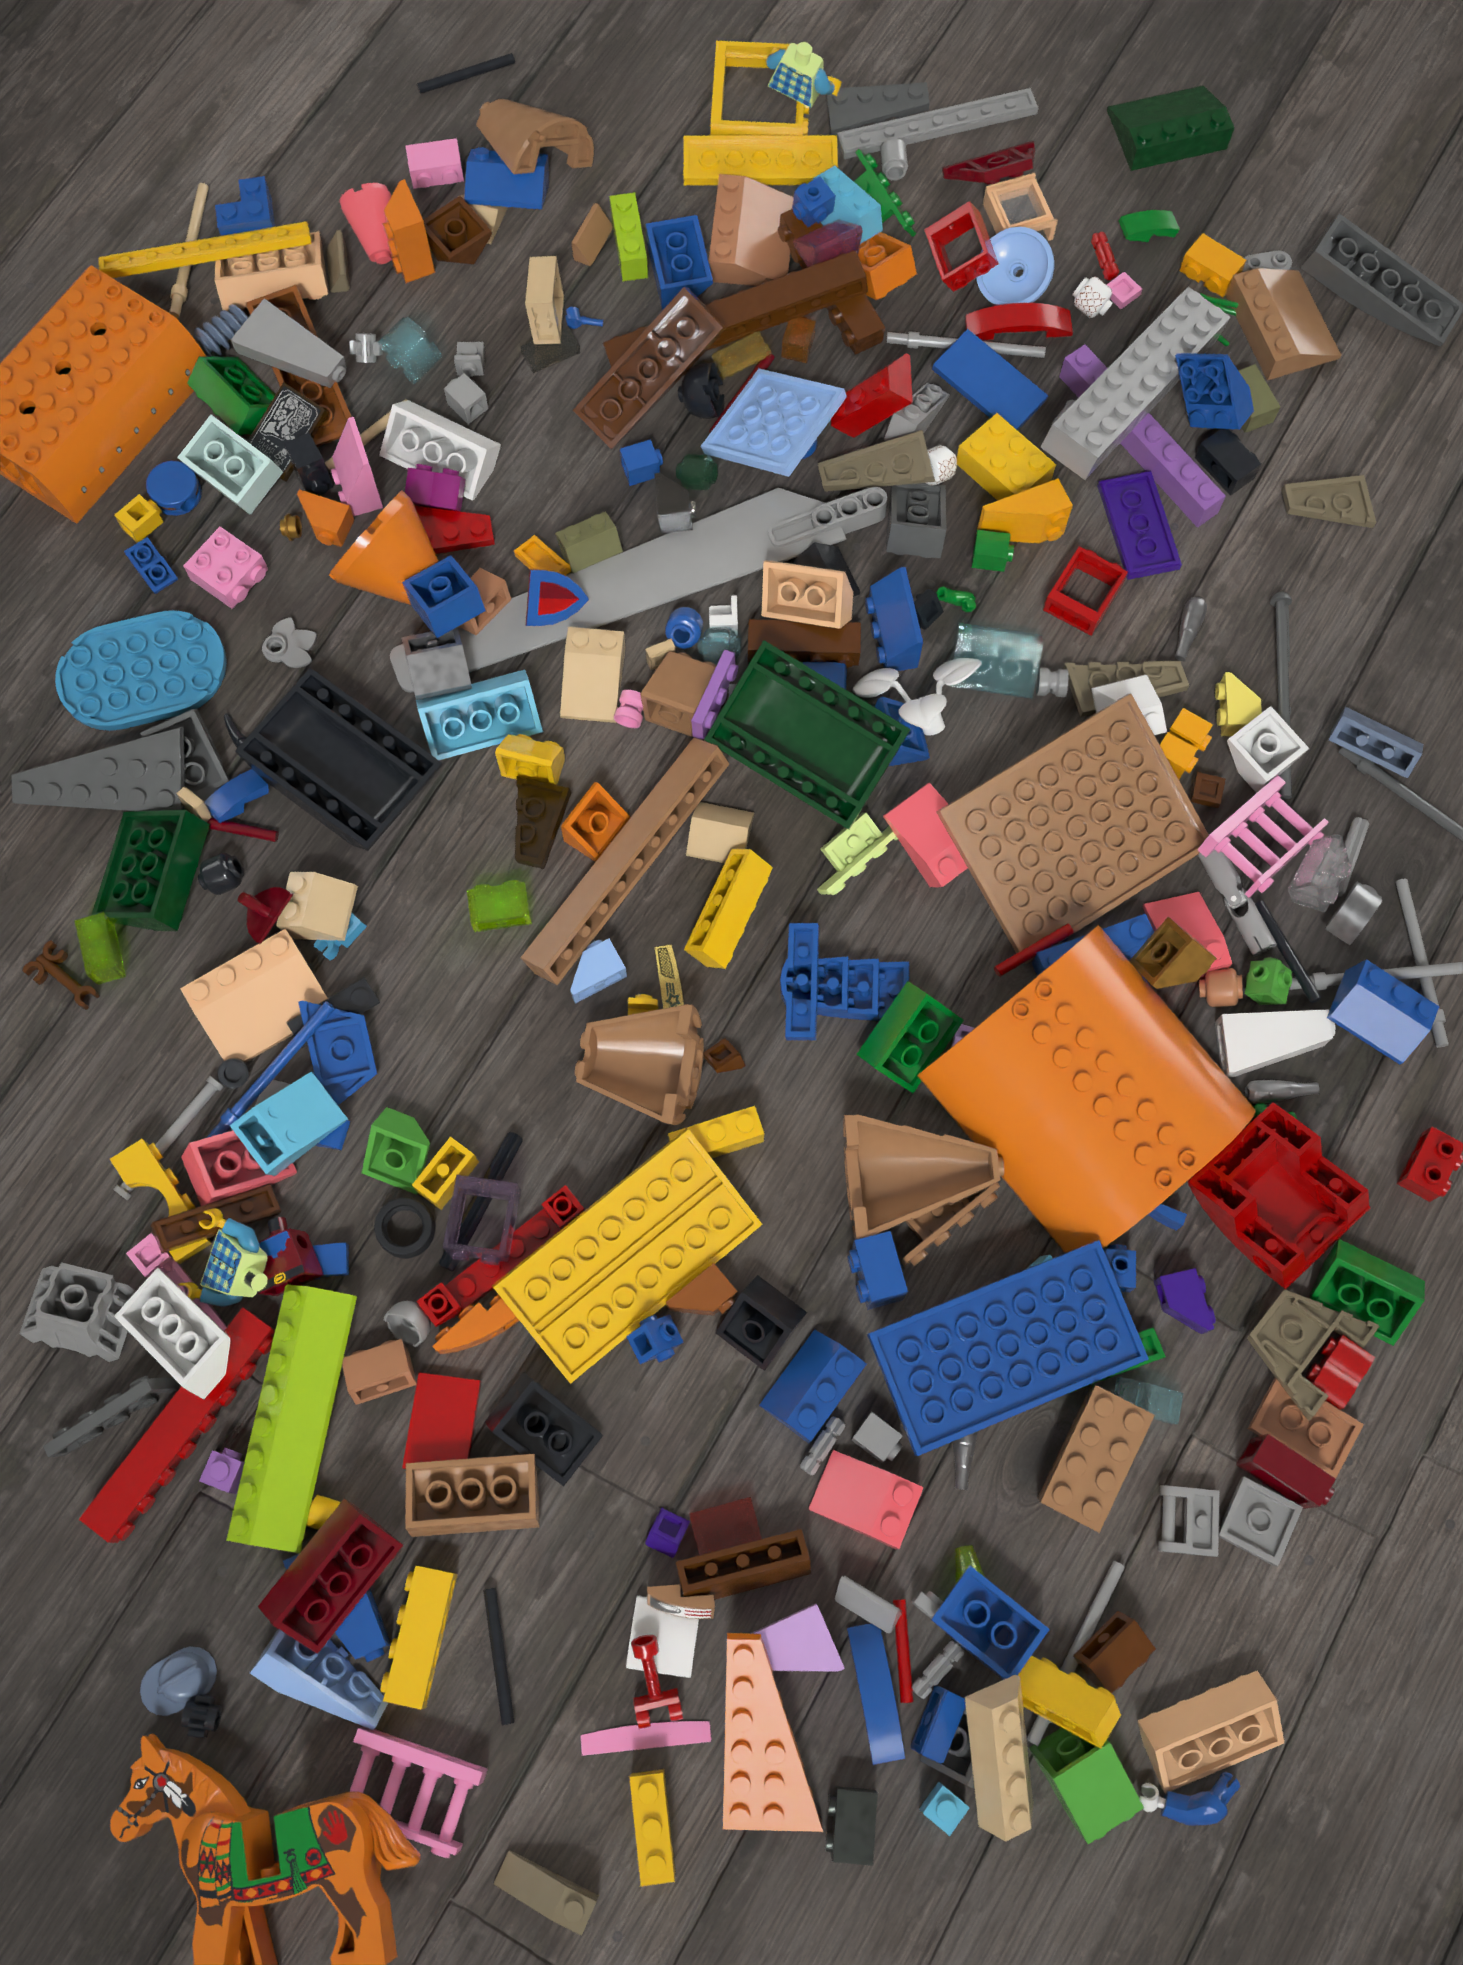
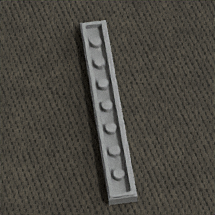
M1031 88L838 132L837 142L843 158L847 159L856 157L857 154L855 152L858 149L864 154L881 151V145L891 138L900 139L906 145L1036 115L1038 106Z

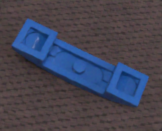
M872 1623L849 1627L847 1632L852 1659L855 1665L872 1764L905 1759L897 1706L881 1629Z

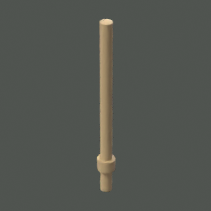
M205 183L198 184L185 242L195 241L198 238L209 189ZM191 265L179 267L176 284L171 289L170 297L172 302L169 313L177 319L180 317L182 304L187 299L188 289L186 286Z

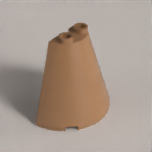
M498 99L491 103L486 102L481 106L476 126L513 174L533 173L540 147L554 146L568 154L567 164L572 168L592 167L594 156L593 140L588 135L587 128L579 121L507 99Z
M686 1004L587 1023L580 1039V1046L582 1049H585L583 1060H579L575 1066L576 1082L666 1124L678 1125L686 1119V1114H683L684 1110L691 1109L694 1104L702 1073L704 1042L703 1038H700L697 1034V1028L702 1026L697 1009L693 1005Z

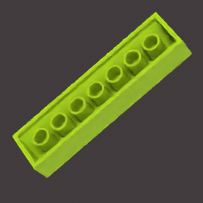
M286 1284L226 1541L294 1553L301 1552L357 1296L309 1286Z

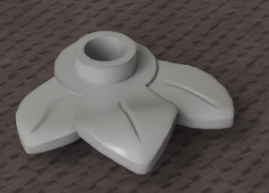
M286 618L274 625L272 635L267 637L263 643L262 652L265 658L271 662L282 661L291 668L304 667L312 662L307 652L314 646L317 635L309 630H295L292 618ZM277 647L282 648L278 652H273V650Z

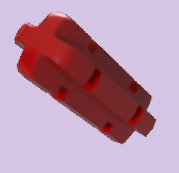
M1104 232L1095 233L1092 236L1091 242L1093 248L1096 249L1095 253L1100 267L1104 270L1102 271L1107 281L1118 277L1119 269L1117 264L1114 263L1116 260L1110 244L1107 243V236Z

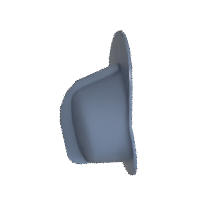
M186 1647L159 1661L146 1672L142 1679L140 1694L143 1704L152 1713L168 1716L184 1709L187 1701L195 1702L196 1695H205L211 1690L217 1673L215 1660L209 1652L200 1647Z

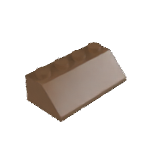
M535 1454L406 1463L405 1528L411 1537L540 1527Z

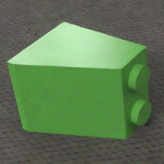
M1061 1727L1042 1739L1039 1746L1033 1745L1029 1748L1074 1827L1087 1844L1104 1837L1108 1831L1120 1823L1130 1820L1137 1812L1144 1808L1108 1740L1105 1741L1100 1749Z

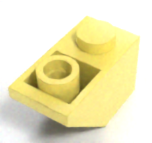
M1225 672L1220 683H1217L1215 687V698L1220 702L1216 721L1217 725L1221 726V736H1233L1262 713L1261 698L1231 672Z

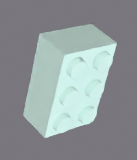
M213 415L208 417L177 457L202 479L250 515L283 473L271 459Z

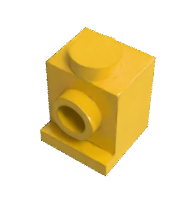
M140 494L114 515L121 528L136 543L143 540L163 523L160 517L162 511L158 505L152 500L147 502Z

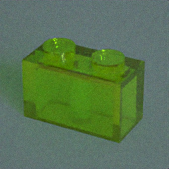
M509 880L504 882L503 885L491 886L480 884L475 886L474 889L467 890L470 922L474 932L532 924L528 890L525 882Z
M102 912L74 920L86 975L97 985L126 977L115 925L107 915Z

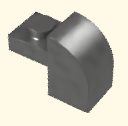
M1357 881L1349 891L1344 902L1331 917L1325 929L1348 945H1351L1381 904L1382 897L1371 886L1362 885Z

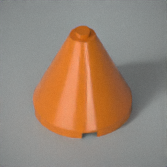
M401 490L379 513L372 524L365 529L334 566L329 576L337 583L411 605L402 582L439 561L414 504L404 491Z

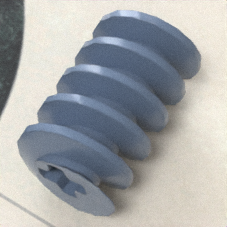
M229 305V312L226 310L220 311L221 319L213 316L211 318L212 324L204 322L203 330L200 328L194 329L196 341L207 357H212V351L221 356L222 353L219 347L221 345L230 350L228 340L232 339L248 319V316L236 305Z

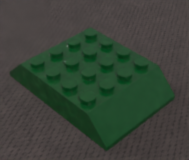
M763 640L704 740L718 746L721 751L850 830L911 729Z

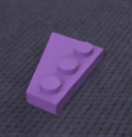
M724 649L691 720L693 738L705 741L704 739L714 724L721 705L725 702L730 681L733 682L738 672V665L735 664V653Z

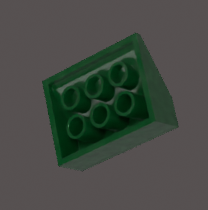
M1204 85L1107 107L1108 115L1130 171L1227 150L1235 128L1226 106Z
M187 810L123 812L91 918L154 931H178L210 824Z

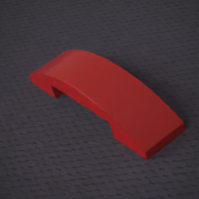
M1003 304L977 310L965 316L966 330L969 329L981 340H993L995 333L1045 331L1046 337H1066L1073 334L1070 310L1049 304Z

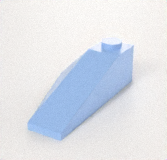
M278 1629L250 1672L251 1675L279 1693L371 1730L376 1727L388 1705V1702L383 1701L384 1695L364 1672L357 1671L347 1660L349 1654L344 1648L338 1649L330 1639L317 1654Z

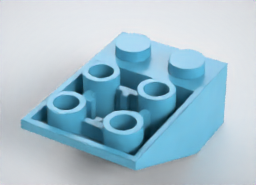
M310 1072L254 1106L232 1123L230 1127L265 1174L276 1176L346 1122L348 1118L314 1073Z

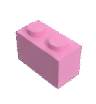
M457 138L406 146L413 189L464 182Z

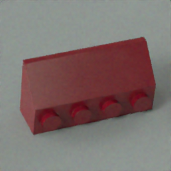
M344 1498L261 1601L258 1608L273 1626L318 1654L399 1552L403 1544L369 1515Z

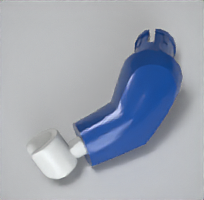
M1222 1772L1210 1791L1199 1792L1191 1796L1167 1791L1164 1798L1159 1797V1790L1155 1785L1145 1783L1141 1786V1793L1144 1796H1140V1801L1144 1806L1143 1810L1152 1812L1159 1807L1161 1808V1816L1185 1825H1211L1218 1823L1227 1815L1226 1805L1235 1792L1239 1790L1240 1783L1235 1778L1231 1785L1226 1786L1233 1775L1228 1772Z

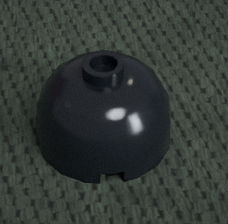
M707 362L695 365L685 373L682 386L678 387L680 402H684L686 409L692 415L701 419L719 417L724 410V394L720 395L719 386L723 385V380L717 364Z

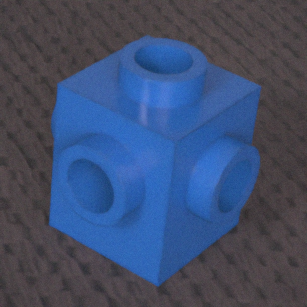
M819 176L808 184H801L794 191L793 213L807 227L816 222L820 223L834 211L836 195Z
M652 1315L639 1323L641 1327L626 1336L640 1364L656 1358L659 1363L674 1356L675 1352L673 1349L684 1343L670 1315L659 1319L656 1315Z

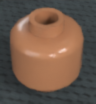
M1233 968L1208 971L1205 975V980H1199L1200 998L1206 997L1207 1004L1210 1007L1235 1006L1238 1003V999H1243L1242 975H1237Z

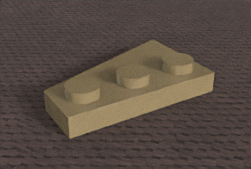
M1364 475L1284 484L1281 490L1287 514L1374 528L1376 524Z

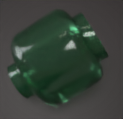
M686 454L681 463L677 464L676 477L687 490H708L717 481L718 466L709 455Z

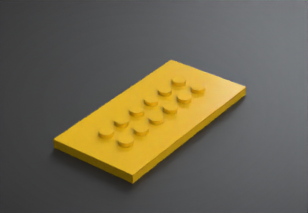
M686 1128L498 1280L492 1287L571 1384L622 1342L627 1335L640 1327L639 1323L642 1320L657 1313L666 1305V1302L710 1265L716 1264L763 1224L692 1132Z

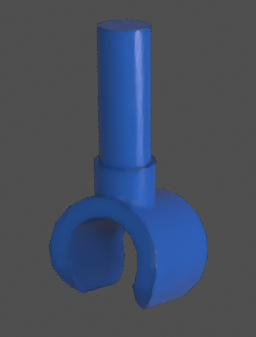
M577 307L566 309V322L571 329H576L581 324L603 326V320L580 316Z

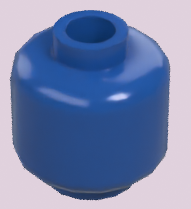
M689 607L675 609L667 621L665 635L668 640L672 639L675 647L683 649L693 647L701 636L703 620L696 610Z

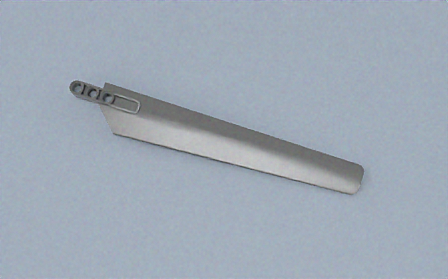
M870 487L824 503L776 488L612 556L574 574L567 575L566 577L581 587L589 600L571 617L553 625L526 626L528 592L511 598L509 603L477 635L458 627L468 672L566 639L568 627L594 629L762 570L765 560L784 562L796 558L814 542L833 545L846 540L845 534L876 524L885 518L887 494L879 487ZM401 644L392 649L390 660L400 687L405 692L411 693L414 690L404 646Z

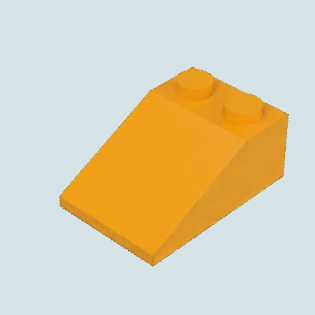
M1058 478L983 506L977 530L1009 533L1010 542L1041 543L1047 540L1054 541L1064 534L1073 505Z

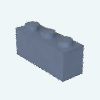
M1347 707L1343 709L1329 737V741L1405 778L1409 777L1423 753L1424 744Z

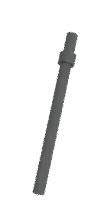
M1344 747L1338 752L1357 766L1355 769L1364 775L1367 773L1463 842L1462 826L1376 766L1375 762Z

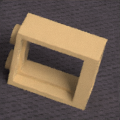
M556 256L530 257L525 305L534 344H558L561 342L564 293Z

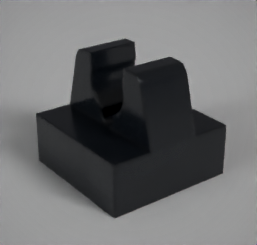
M927 589L923 594H917L915 596L917 600L914 602L919 626L924 630L944 612L936 592Z

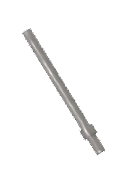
M909 331L908 334L887 332L886 343L907 345V348L918 349V346L949 349L957 338L919 335L920 332ZM983 341L998 354L1045 357L1046 347Z
M1397 880L1396 886L1416 966L1429 965L1408 880ZM1432 977L1419 978L1424 997L1439 1006ZM1440 1008L1432 1025L1437 1048L1449 1045L1443 1024L1446 1022L1443 1009Z
M1463 962L1382 970L1398 980L1463 974ZM1325 972L1311 973L1309 977L1317 990H1325L1327 986L1340 985L1344 973L1326 975ZM1292 978L1289 990L1302 989L1296 978Z
M1114 1560L1060 1669L1068 1675L1070 1672L1074 1673L1078 1665L1073 1655L1091 1638L1125 1566ZM1038 1715L1027 1740L1039 1746L1049 1723L1053 1724V1722Z

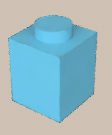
M938 1781L919 1810L950 1836L970 1807Z

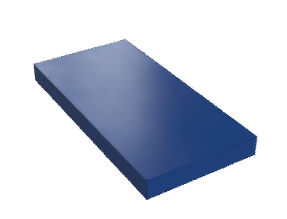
M969 329L932 366V370L989 418L998 413L1017 431L1048 398L1045 392Z

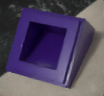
M661 1508L645 1544L673 1558L690 1521Z

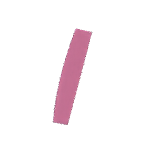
M679 1721L650 1723L651 1727L639 1729L638 1725L580 1735L582 1756L711 1742L710 1722Z

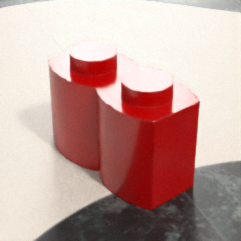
M1344 1335L1337 1337L1335 1340L1331 1337L1325 1343L1321 1350L1324 1356L1320 1364L1314 1363L1305 1375V1379L1328 1395L1325 1401L1340 1410L1347 1405L1375 1359L1373 1355Z

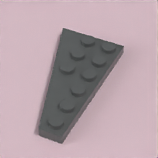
M184 727L12 774V803L128 811L185 810L176 794L185 787Z

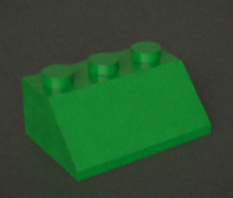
M199 356L187 382L195 391L196 396L204 400L216 416L220 417L232 431L241 436L253 433L275 397V394L238 357Z
M907 981L856 1055L911 1093H914L922 1082L917 1075L940 1056L964 1020Z
M1338 1239L1321 1267L1309 1299L1323 1303L1324 1307L1337 1312L1344 1311L1353 1315V1318L1361 1321L1376 1323L1379 1325V1328L1373 1336L1394 1346L1425 1301V1281Z

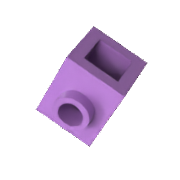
M225 1447L222 1453L212 1450L199 1482L228 1493L237 1494L245 1462L240 1460L242 1454Z

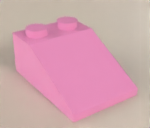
M354 417L348 418L332 456L336 468L331 469L335 485L341 484L343 491L338 492L341 503L350 506L354 517L381 509L383 505Z

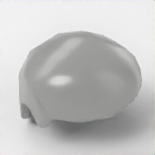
M407 1300L394 1304L384 1316V1321L387 1322L388 1328L394 1337L398 1340L402 1339L405 1344H413L414 1347L421 1344L431 1330V1320L419 1304Z

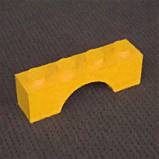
M141 1139L110 1158V1161L127 1186L130 1188L152 1187L158 1189L164 1195L169 1209L168 1217L196 1208L188 1194L181 1195L175 1185L180 1182L169 1167L165 1170L159 1160L163 1158V1155L154 1142L149 1145L145 1140ZM207 1238L169 1251L175 1262L181 1264L211 1245L212 1242Z

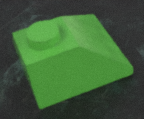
M388 1107L385 1108L371 1125L362 1174L417 1195L418 1192L412 1184L425 1169L430 1142L414 1117Z

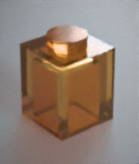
M798 317L788 321L782 340L781 358L803 363L808 362L815 338L816 321L806 317Z

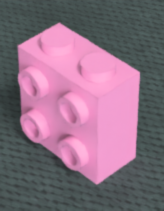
M219 527L184 564L190 580L231 609L246 598L248 591L264 578L268 570L262 555L222 527Z

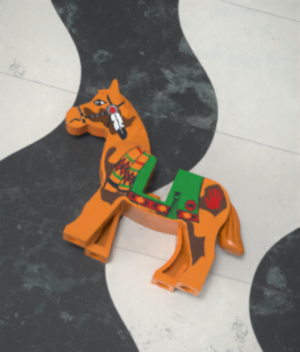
M153 1733L141 1737L142 1756L130 1767L133 1771L131 1788L123 1802L113 1813L110 1828L113 1836L118 1841L127 1842L147 1834L155 1822L166 1818L171 1820L179 1847L180 1866L197 1900V1914L192 1943L194 1965H278L263 1905L293 1898L317 1886L322 1889L338 1912V1935L330 1957L331 1965H387L397 1958L390 1899L380 1881L381 1867L383 1866L386 1870H396L416 1866L421 1859V1854L407 1840L394 1818L371 1797L361 1792L350 1791L304 1803L275 1815L274 1823L279 1861L275 1862L269 1812L267 1810L248 1807L241 1794L224 1776L199 1759L187 1753L166 1748Z

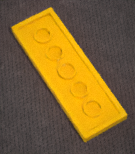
M837 135L684 136V185H718L719 174L746 176L764 185H801L804 183L808 184L814 177L833 166L838 168Z

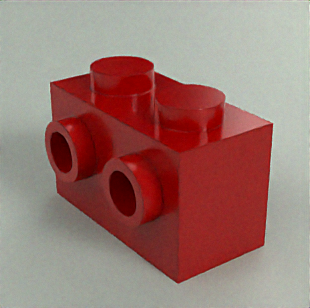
M1433 1126L1421 1133L1397 1184L1429 1202L1440 1196L1444 1197L1452 1184V1181L1449 1180L1452 1171H1457L1463 1162V1155L1461 1154L1463 1143Z

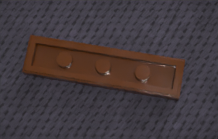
M271 1183L152 1222L151 1228L161 1254L216 1236L218 1229L222 1228L217 1226L211 1229H204L199 1225V1221L204 1219L212 1222V1217L204 1213L206 1210L219 1209L223 1214V1219L231 1218L244 1225L280 1214L281 1208Z

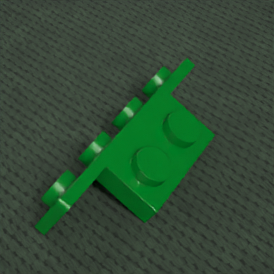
M858 149L855 153L866 168V171L854 182L881 205L882 224L895 214L902 227L914 237L917 234L912 227L915 224L914 219L907 210L904 212L901 210L900 206L903 202L895 191L890 192L887 188L891 184L883 172L878 174L875 169L878 163L870 153L865 155Z

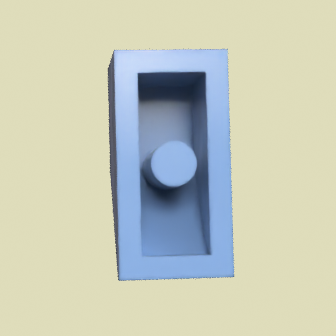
M609 938L605 941H594L587 946V950L583 951L570 989L575 1004L627 977L626 967Z

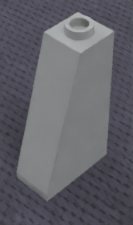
M265 298L231 339L234 350L240 355L331 388L335 381L337 383L340 382L346 373L347 367L344 356Z

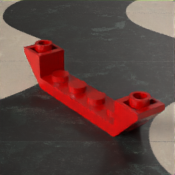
M566 1185L541 1204L543 1209L448 1284L439 1283L416 1301L435 1327L459 1315L470 1304L474 1305L494 1289L492 1285L585 1210Z

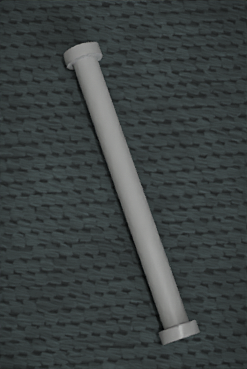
M211 1076L207 1078L206 1081L208 1083L155 1144L162 1155L217 1090L221 1091L224 1088ZM123 1182L120 1186L116 1185L113 1190L128 1201L131 1197L130 1192L134 1188H130Z

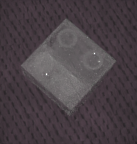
M1334 834L1313 840L1288 887L1293 903L1325 913L1329 904H1333L1336 901L1339 893L1338 887L1343 879L1348 878L1352 867L1341 835Z

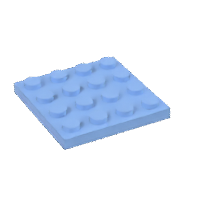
M758 369L703 442L701 448L704 454L789 477L847 397L846 392L843 388Z

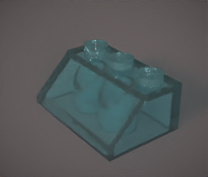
M959 623L953 659H977L982 661V664L967 679L950 687L1032 699L1043 648L1042 635Z

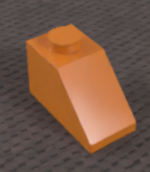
M299 489L297 492L299 501L316 538L325 545L331 546L334 544L342 547L355 520L350 506Z

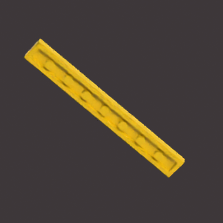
M305 221L102 256L98 258L100 271L111 278H118L309 245L312 242L308 222Z

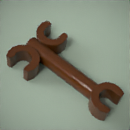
M52 940L48 941L43 947V954H40L36 961L27 963L22 971L29 976L34 970H39L38 975L33 979L38 985L46 981L49 973L74 994L75 1002L82 1009L87 1010L89 1007L84 1003V997L87 994H92L98 999L100 997L99 993L91 986H82L57 965L64 962L68 954L64 950H60L58 954L52 955V951L57 945Z

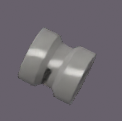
M1039 668L1036 680V695L1046 696L1050 692L1056 697H1066L1069 678L1068 669H1058L1051 672L1048 668Z

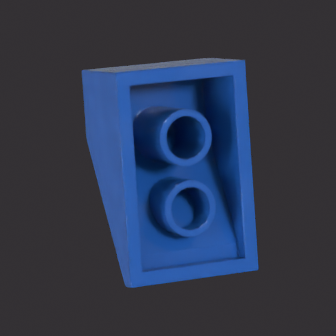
M970 1565L931 1618L936 1625L1002 1680L1020 1673L1050 1630Z

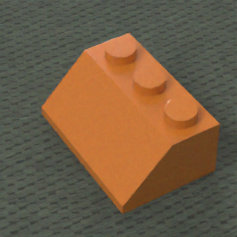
M405 179L401 180L384 209L386 222L382 224L389 240L387 244L390 253L394 257L391 258L397 274L402 273L405 282L408 283L433 274L435 270L423 218Z

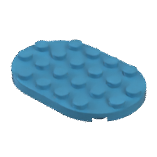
M182 611L156 612L98 626L81 634L72 642L73 646L64 657L61 656L56 669L55 682L61 702L76 720L86 726L99 730H121L176 717L204 705L214 696L224 679L226 653L218 634L207 622L193 617L191 613Z

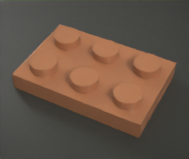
M1275 1377L1247 1429L1259 1436L1270 1434L1334 1478H1337L1364 1424L1326 1401L1309 1421Z

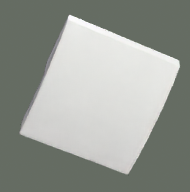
M637 1596L626 1668L643 1671L642 1660L634 1657L631 1642L639 1636L655 1635L659 1646V1653L654 1656L657 1673L691 1678L699 1619L678 1617L664 1613L647 1605V1597Z

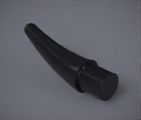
M225 714L224 720L228 733L238 748L247 737L238 730L230 715Z

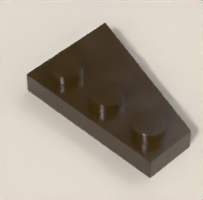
M517 776L518 799H516L515 860L519 864L544 869L572 792L568 787Z

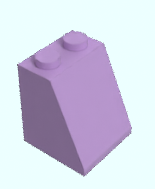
M812 1604L750 1633L761 1634L773 1671H841L845 1669L817 1604Z

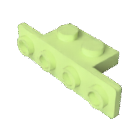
M866 812L861 813L850 830L844 828L825 844L821 851L837 872L817 889L818 892L828 895L837 894L846 886L844 882L849 877H855L866 869L865 863L872 857L877 858L888 849L886 845L893 839H898L890 826L881 833Z

